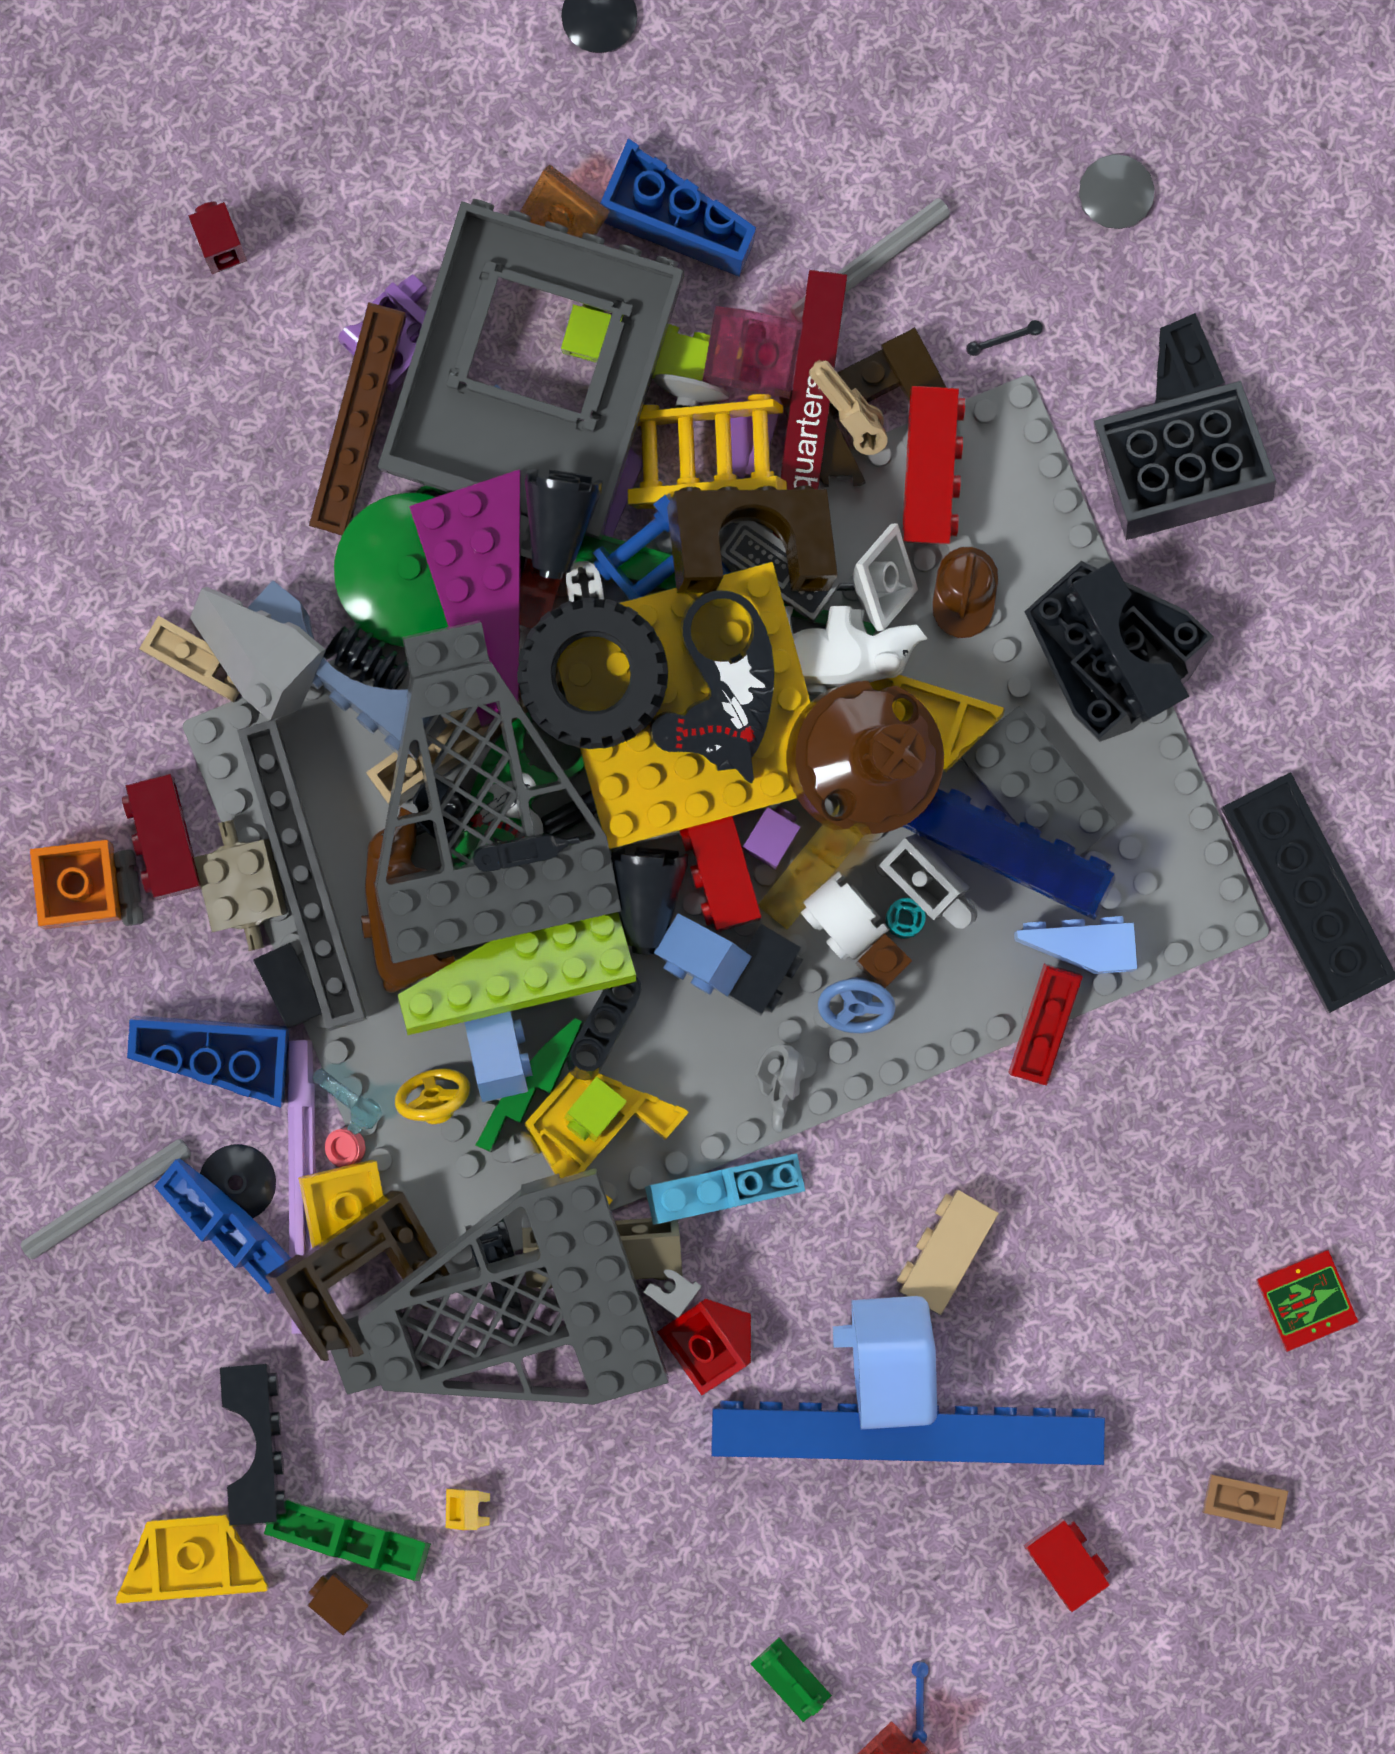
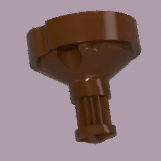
M857 681L832 688L816 697L805 707L791 730L786 751V764L789 781L798 801L814 819L835 831L856 826L862 835H872L901 828L917 818L927 808L941 782L944 768V749L941 734L935 720L916 697L897 686L882 688L878 691L872 688L869 681ZM895 700L901 702L905 708V716L901 721L893 712L892 704ZM830 795L834 796L839 802V811L834 817L829 815L825 809V801Z

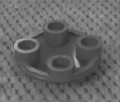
M1112 154L1097 159L1087 167L1080 180L1079 198L1083 212L1092 221L1105 228L1123 229L1134 227L1147 215L1153 204L1155 188L1150 173L1142 163L1129 156Z

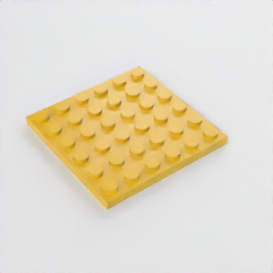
M773 562L725 574L717 590L737 593L751 602L766 627L772 646L774 690L766 731L759 748L752 757L753 783L747 782L736 769L717 771L715 764L711 763L701 754L662 750L651 739L650 724L632 739L613 747L597 749L580 748L601 828L607 836L609 849L797 798L788 777L786 751L794 723L810 703ZM674 588L619 603L632 608L649 622L665 650L668 665L667 689L662 705L655 716L662 712L683 714L690 705L705 699L709 695L706 683L683 644L680 630L681 620L686 608L696 597L703 593H677V589ZM723 598L711 600L701 606L694 615L691 624V637L697 650L706 658L719 661L727 660L731 662L730 658L735 657L739 653L741 655L744 654L743 649L746 647L751 634V624L745 610L735 601ZM585 637L576 640L563 651L557 663L567 701L582 710L600 711L613 706L623 697L629 686L630 665L628 659L620 647L605 638Z

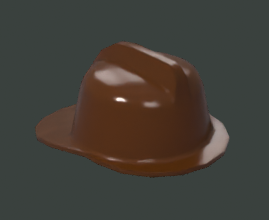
M959 547L949 552L941 560L937 571L933 597V616L938 626L946 634L956 638H970L981 633L990 623L994 612L998 586V569L993 559L983 550L974 547Z

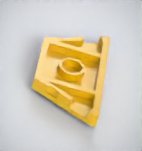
M903 675L869 682L872 688L878 691L890 686L900 687L916 697L927 708L941 734L944 749V772H947L1003 717L1005 712L1003 707ZM895 700L892 704L893 712L901 721L905 716V708L901 702Z
M227 1514L147 1521L125 1579L116 1596V1604L268 1591L269 1588L267 1581L235 1527L229 1526Z

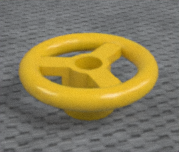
M440 1068L428 1070L413 1076L399 1088L395 1096V1107L398 1113L407 1119L425 1121L429 1124H440L449 1120L453 1116L454 1111L465 1103L470 1094V1082L463 1073L454 1069ZM436 1080L453 1081L458 1084L459 1089H443L441 1086L436 1085ZM424 1084L425 1089L422 1090L420 1096L407 1104L406 1100L409 1094Z

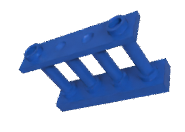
M669 493L653 504L658 510L654 514L655 519L614 552L609 554L603 546L593 552L598 559L594 562V565L607 581L613 578L630 600L646 596L674 573L673 554L635 585L620 568L622 564L663 531L670 532L667 506L672 497ZM722 561L723 575L732 573Z

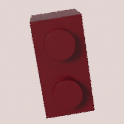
M216 201L204 203L195 208L196 213L188 215L211 274L247 262L225 202L218 205Z

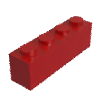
M912 386L910 388L902 539L905 543L950 544V537H957L959 515L952 514V499L960 497L961 475H954L955 459H962L963 437L956 436L957 421H964L965 398H958L959 388Z
M733 816L679 830L685 852L693 850L697 865L690 866L696 889L703 887L707 902L700 904L706 926L714 924L717 933L760 921V910Z

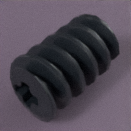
M358 622L349 629L345 626L342 627L327 646L323 657L327 660L336 655L334 665L339 669L349 664L347 675L353 678L361 673L360 683L369 685L374 682L373 687L397 690L407 676L409 668L407 660L396 665L395 661L398 654L396 650L384 656L383 651L386 643L383 641L372 647L370 643L373 633L371 632L361 638L358 637L361 626Z

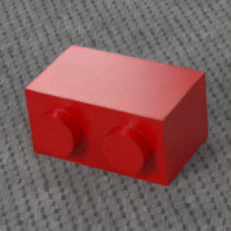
M1061 1518L1023 1546L1068 1610L1073 1612L1110 1586L1105 1578L1110 1571L1097 1553L1092 1557L1089 1556L1082 1546L1087 1539L1077 1524L1073 1521L1068 1525Z

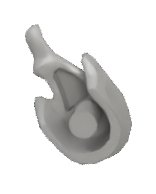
M774 1045L768 1048L762 1055L755 1072L759 1080L761 1093L764 1096H769L773 1088L771 1096L773 1129L778 1133L782 1132L783 1119L789 1100H794L795 1096L800 1095V1082L805 1073V1062L802 1054L790 1045Z

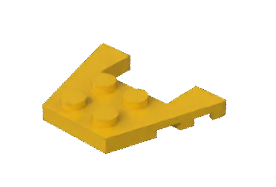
M569 1072L525 1122V1126L537 1143L553 1173H559L560 1178L584 1172L633 1115H636L661 1138L666 1140L689 1112L682 1107L658 1099V1097L623 1085L622 1082L599 1073L597 1077L627 1102L595 1142L589 1137L583 1141L567 1128L570 1122L564 1117L596 1077L591 1080H580ZM606 1195L608 1203L610 1205L613 1200Z

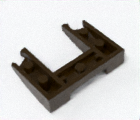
M915 327L881 344L882 350L837 372L851 390L856 388L868 403L898 387L903 391L909 404L910 388L912 386L947 388ZM792 390L779 397L787 419H789ZM830 401L820 480L824 487H829V476H853V486H862L866 484L865 479L835 422V419L839 418V412Z
M389 1191L361 1210L362 1215L304 1255H295L265 1276L300 1332L322 1361H329L327 1351L347 1348L349 1357H359L364 1354L327 1289L383 1251L403 1280L437 1254L435 1247L403 1192ZM442 1265L419 1284L434 1280L436 1274L445 1277L450 1275L446 1266ZM420 1304L423 1309H428V1307Z

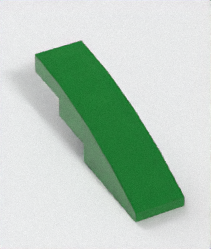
M574 1018L531 1059L530 1065L533 1076L525 1077L528 1092L501 1098L475 1146L492 1152L507 1117L522 1123L537 1088L547 1093H551L554 1090L572 1045L583 1025L582 1021Z
M286 1499V1514H280V1524H268L264 1531L265 1535L331 1557H338L372 1569H379L412 1581H420L431 1543L288 1499Z

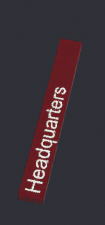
M809 270L780 477L786 481L787 490H792L799 486H812L814 489L819 487L830 400L810 377L809 370L819 360L822 362L828 361L835 370L847 274Z

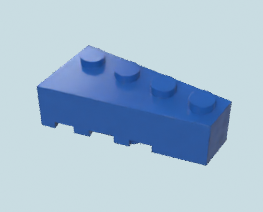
M628 138L599 204L598 221L740 277L754 244L756 227L718 200L713 201L699 191V187L688 179L683 180L667 168L668 165L658 158H652L639 149L638 144Z
M134 1016L129 1020L127 1058L174 1074L184 1075L208 1085H215L245 1097H252L281 1108L285 1103L290 1029H287L286 1026Z

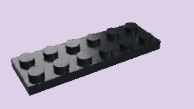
M1291 772L1221 807L1229 826L1327 1014L1395 980V971Z

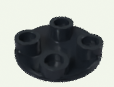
M565 0L561 12L562 25L567 37L579 48L592 53L614 52L630 39L637 24L636 4L634 0Z

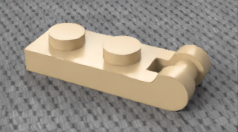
M160 616L156 618L139 649L234 703L240 692L237 691L229 676L226 677L224 683L214 678L221 664L208 644Z

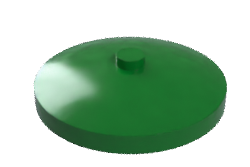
M400 493L377 500L364 508L349 523L336 550L334 579L339 599L345 611L355 623L358 622L361 625L360 628L363 631L373 633L375 639L386 644L404 647L402 637L448 627L409 508L411 505L435 498V496L422 493Z

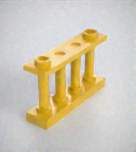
M768 394L748 396V401L661 410L658 405H644L637 425L641 426L643 482H640V488L628 489V504L636 509H656L653 504L665 494L669 493L672 497L675 491L686 487H698L701 491L718 490L728 486L737 487L739 490H755L763 486H773L777 490H787L786 481L778 476H774V472L770 471L768 415L783 413V405L771 399V396ZM752 416L755 472L751 473V478L737 479V475L733 474L730 418ZM715 420L717 475L714 476V481L700 482V479L696 478L694 421ZM678 423L680 478L676 480L677 485L663 486V482L659 481L656 425Z

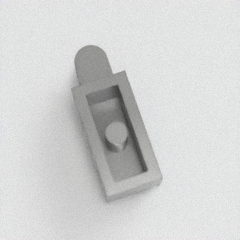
M917 834L904 838L879 864L933 920L944 916L954 927L959 929L965 928L976 921L978 916L977 909L964 896L970 887Z

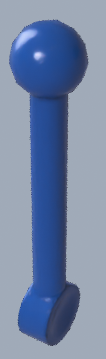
M919 1661L915 1662L912 1666V1674L916 1677V1730L912 1734V1740L915 1744L922 1745L927 1741V1733L924 1731V1677L927 1676L929 1668L925 1662Z

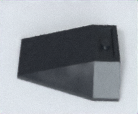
M1080 561L1024 612L1073 716L1101 742L1133 730L1142 720L1140 716L1134 718L1128 710L1124 698L1128 695L1121 683L1115 684L1108 675L1105 664L1108 663L1107 658L1101 649H1094L1086 635L1085 630L1089 629L1083 616L1077 617L1067 602L1066 596L1070 595L1067 587L1098 569ZM1125 582L1132 594L1124 604L1119 619L1120 635L1125 646L1133 655L1143 661L1157 664L1171 663L1182 684H1185L1191 678L1215 640L1214 636L1187 610Z

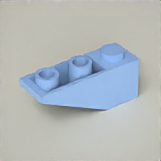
M1123 916L1100 918L1101 925L1085 926V919L1061 921L1062 927L1046 928V922L1023 923V930H1017L1014 933V940L1093 974L1133 972L1137 970L1134 922L1124 923Z

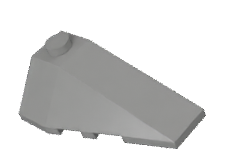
M209 587L202 588L190 619L242 697L269 721L301 709L326 649L295 624L290 622L280 623L271 619V614L262 610L255 612L243 607L242 602Z

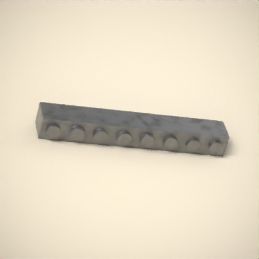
M274 719L239 729L237 732L326 1028L332 1031L367 1020L279 724Z

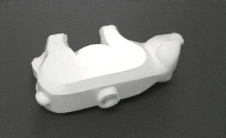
M785 606L808 695H821L826 692L828 687H838L857 681L873 682L885 678H895L903 673L914 647L919 642L927 640V637L918 625L888 628L875 636L868 635L863 623L865 610L852 609L850 606H831L826 629L811 628L794 634L790 618L793 607Z

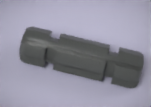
M133 850L117 851L114 853L115 868L119 869L116 877L120 904L124 908L121 910L122 922L125 926L140 925L143 923L144 918L142 907H139L141 895L138 872L134 871V866H137L135 853Z

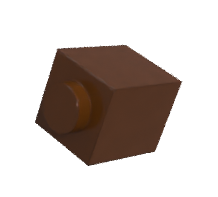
M884 933L855 964L873 982L886 988L912 960Z
M336 1572L330 1579L322 1575L308 1592L313 1599L307 1606L343 1636L371 1604L369 1600Z

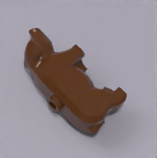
M400 807L398 817L413 814ZM417 822L395 827L386 879L428 870L415 867L411 861L416 845ZM384 828L375 834L368 844L365 877V898L368 915L361 916L364 939L371 938L375 965L383 980L384 989L389 993H393L410 987L418 979L431 976L455 962L452 950L392 963L373 883L376 880Z

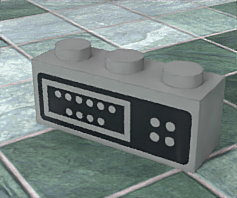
M741 521L720 550L721 559L738 571L773 562L783 602L814 623L840 586V581L835 579L829 591H791L787 555L782 541L772 534L773 531L763 524L754 521Z

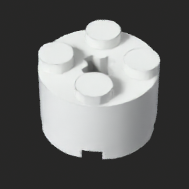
M838 871L803 902L806 908L801 911V914L814 929L819 931L823 928L831 936L826 942L840 959L846 960L848 957H851L855 960L890 929L883 923L879 927L877 926L876 922L881 917L853 885L850 887L848 883L845 885L840 883L846 877Z

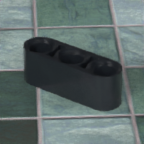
M637 976L636 982L623 985L629 988L632 993V997L627 1000L618 999L613 993L612 989L614 987L603 989L572 1045L568 1057V1069L575 1078L591 1080L601 1071L638 1002L642 988ZM601 1018L608 1019L614 1025V1030L610 1033L600 1032L595 1027L594 1022ZM583 1051L590 1052L596 1058V1064L583 1066L576 1059V1055Z

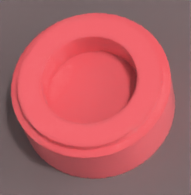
M344 1127L328 1135L325 1142V1152L329 1161L335 1166L343 1167L356 1164L364 1157L365 1141L357 1130Z

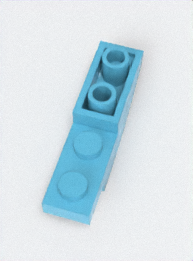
M796 1153L645 1186L652 1222L655 1225L804 1192L805 1187Z

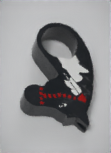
M727 590L708 591L696 597L688 605L681 620L680 630L683 644L706 683L709 695L705 699L690 705L683 714L662 712L655 716L650 724V735L655 744L664 751L701 754L711 763L715 764L717 771L736 769L747 782L753 783L752 757L759 748L766 731L774 690L772 646L766 627L750 601L737 593ZM723 598L735 601L745 610L750 620L751 634L746 647L743 649L744 654L741 655L739 653L735 657L730 658L731 662L706 658L697 650L692 641L691 624L694 615L701 606L714 599Z

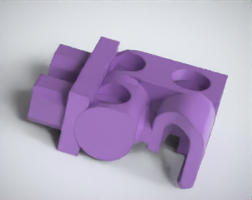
M413 274L403 280L398 286L392 282L385 289V292L372 302L407 313L388 384V389L392 393L407 375L427 310L424 312L416 304L427 292V288ZM363 321L356 325L346 326L338 336L339 342L353 356Z

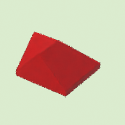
M705 1298L680 1315L679 1318H676L657 1331L701 1395H704L751 1363V1313Z

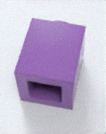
M777 806L775 811L767 807L742 850L776 870L800 830V826L795 824L797 817Z

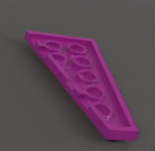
M520 469L409 506L448 627L478 620L481 621L489 661L493 664L519 705L520 688L517 671L519 667L521 581ZM496 702L485 704L498 712ZM477 707L476 712L481 727L490 726L495 716L481 707Z

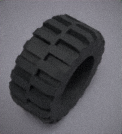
M594 597L582 598V600L573 602L568 601L540 618L541 620L528 633L525 644L521 648L517 671L521 698L534 721L558 741L585 749L613 747L625 741L627 742L646 728L662 705L668 682V665L665 650L649 622L632 608L619 604L617 601L594 599ZM585 637H601L612 641L621 648L630 665V682L625 694L616 704L600 711H586L570 704L561 694L556 681V667L561 654L571 643Z

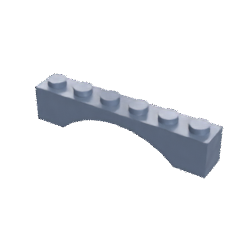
M273 580L248 607V609L255 612L260 610L271 614V619L280 623L290 622L295 624L314 639L310 616L301 602ZM322 658L311 685L316 689L323 685L331 692L329 698L345 712L349 708L353 709L359 714L356 718L357 721L372 734L377 729L386 736L384 742L398 754L407 706L408 689L390 690L365 685L345 676ZM439 715L428 732L435 739L447 727L441 715ZM430 717L422 718L423 725L426 724ZM413 740L410 743L408 754L417 761L419 754L416 740ZM427 740L428 747L432 744L429 740Z

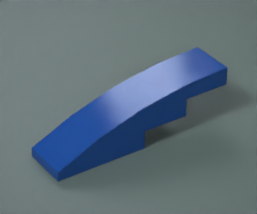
M175 1159L154 1187L201 1242L211 1240L234 1268L244 1267L267 1294L275 1293L265 1276L291 1259V1257L249 1214L217 1186L182 1159Z

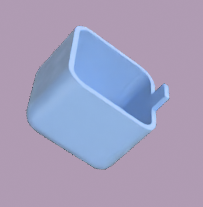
M920 1296L851 1300L852 1325L833 1326L834 1348L853 1347L855 1388L861 1430L932 1424L937 1418L936 1348L928 1302Z

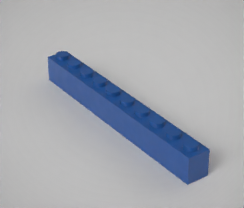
M721 1400L720 1408H712L711 1456L1104 1465L1105 1418L1095 1416V1409L1072 1408V1416H1056V1408L1033 1407V1415H1017V1407H994V1414H978V1406H955V1413H939V1405H937V1418L930 1425L861 1430L857 1403H838L837 1411L822 1410V1403L799 1402L798 1410L783 1409V1402L759 1401V1409L744 1408V1401Z

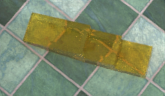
M839 806L835 809L831 816L834 817L836 814H838ZM822 825L760 901L758 906L788 930L799 917L801 911L806 908L803 902L830 879L865 835H862L856 826L835 831Z

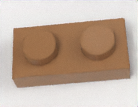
M1210 1474L1202 1513L1281 1530L1288 1491Z

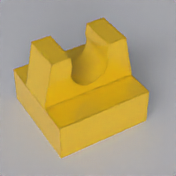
M446 1489L445 1528L478 1530L480 1527L490 1525V1517L478 1515V1504L480 1502H489L490 1493L470 1489Z

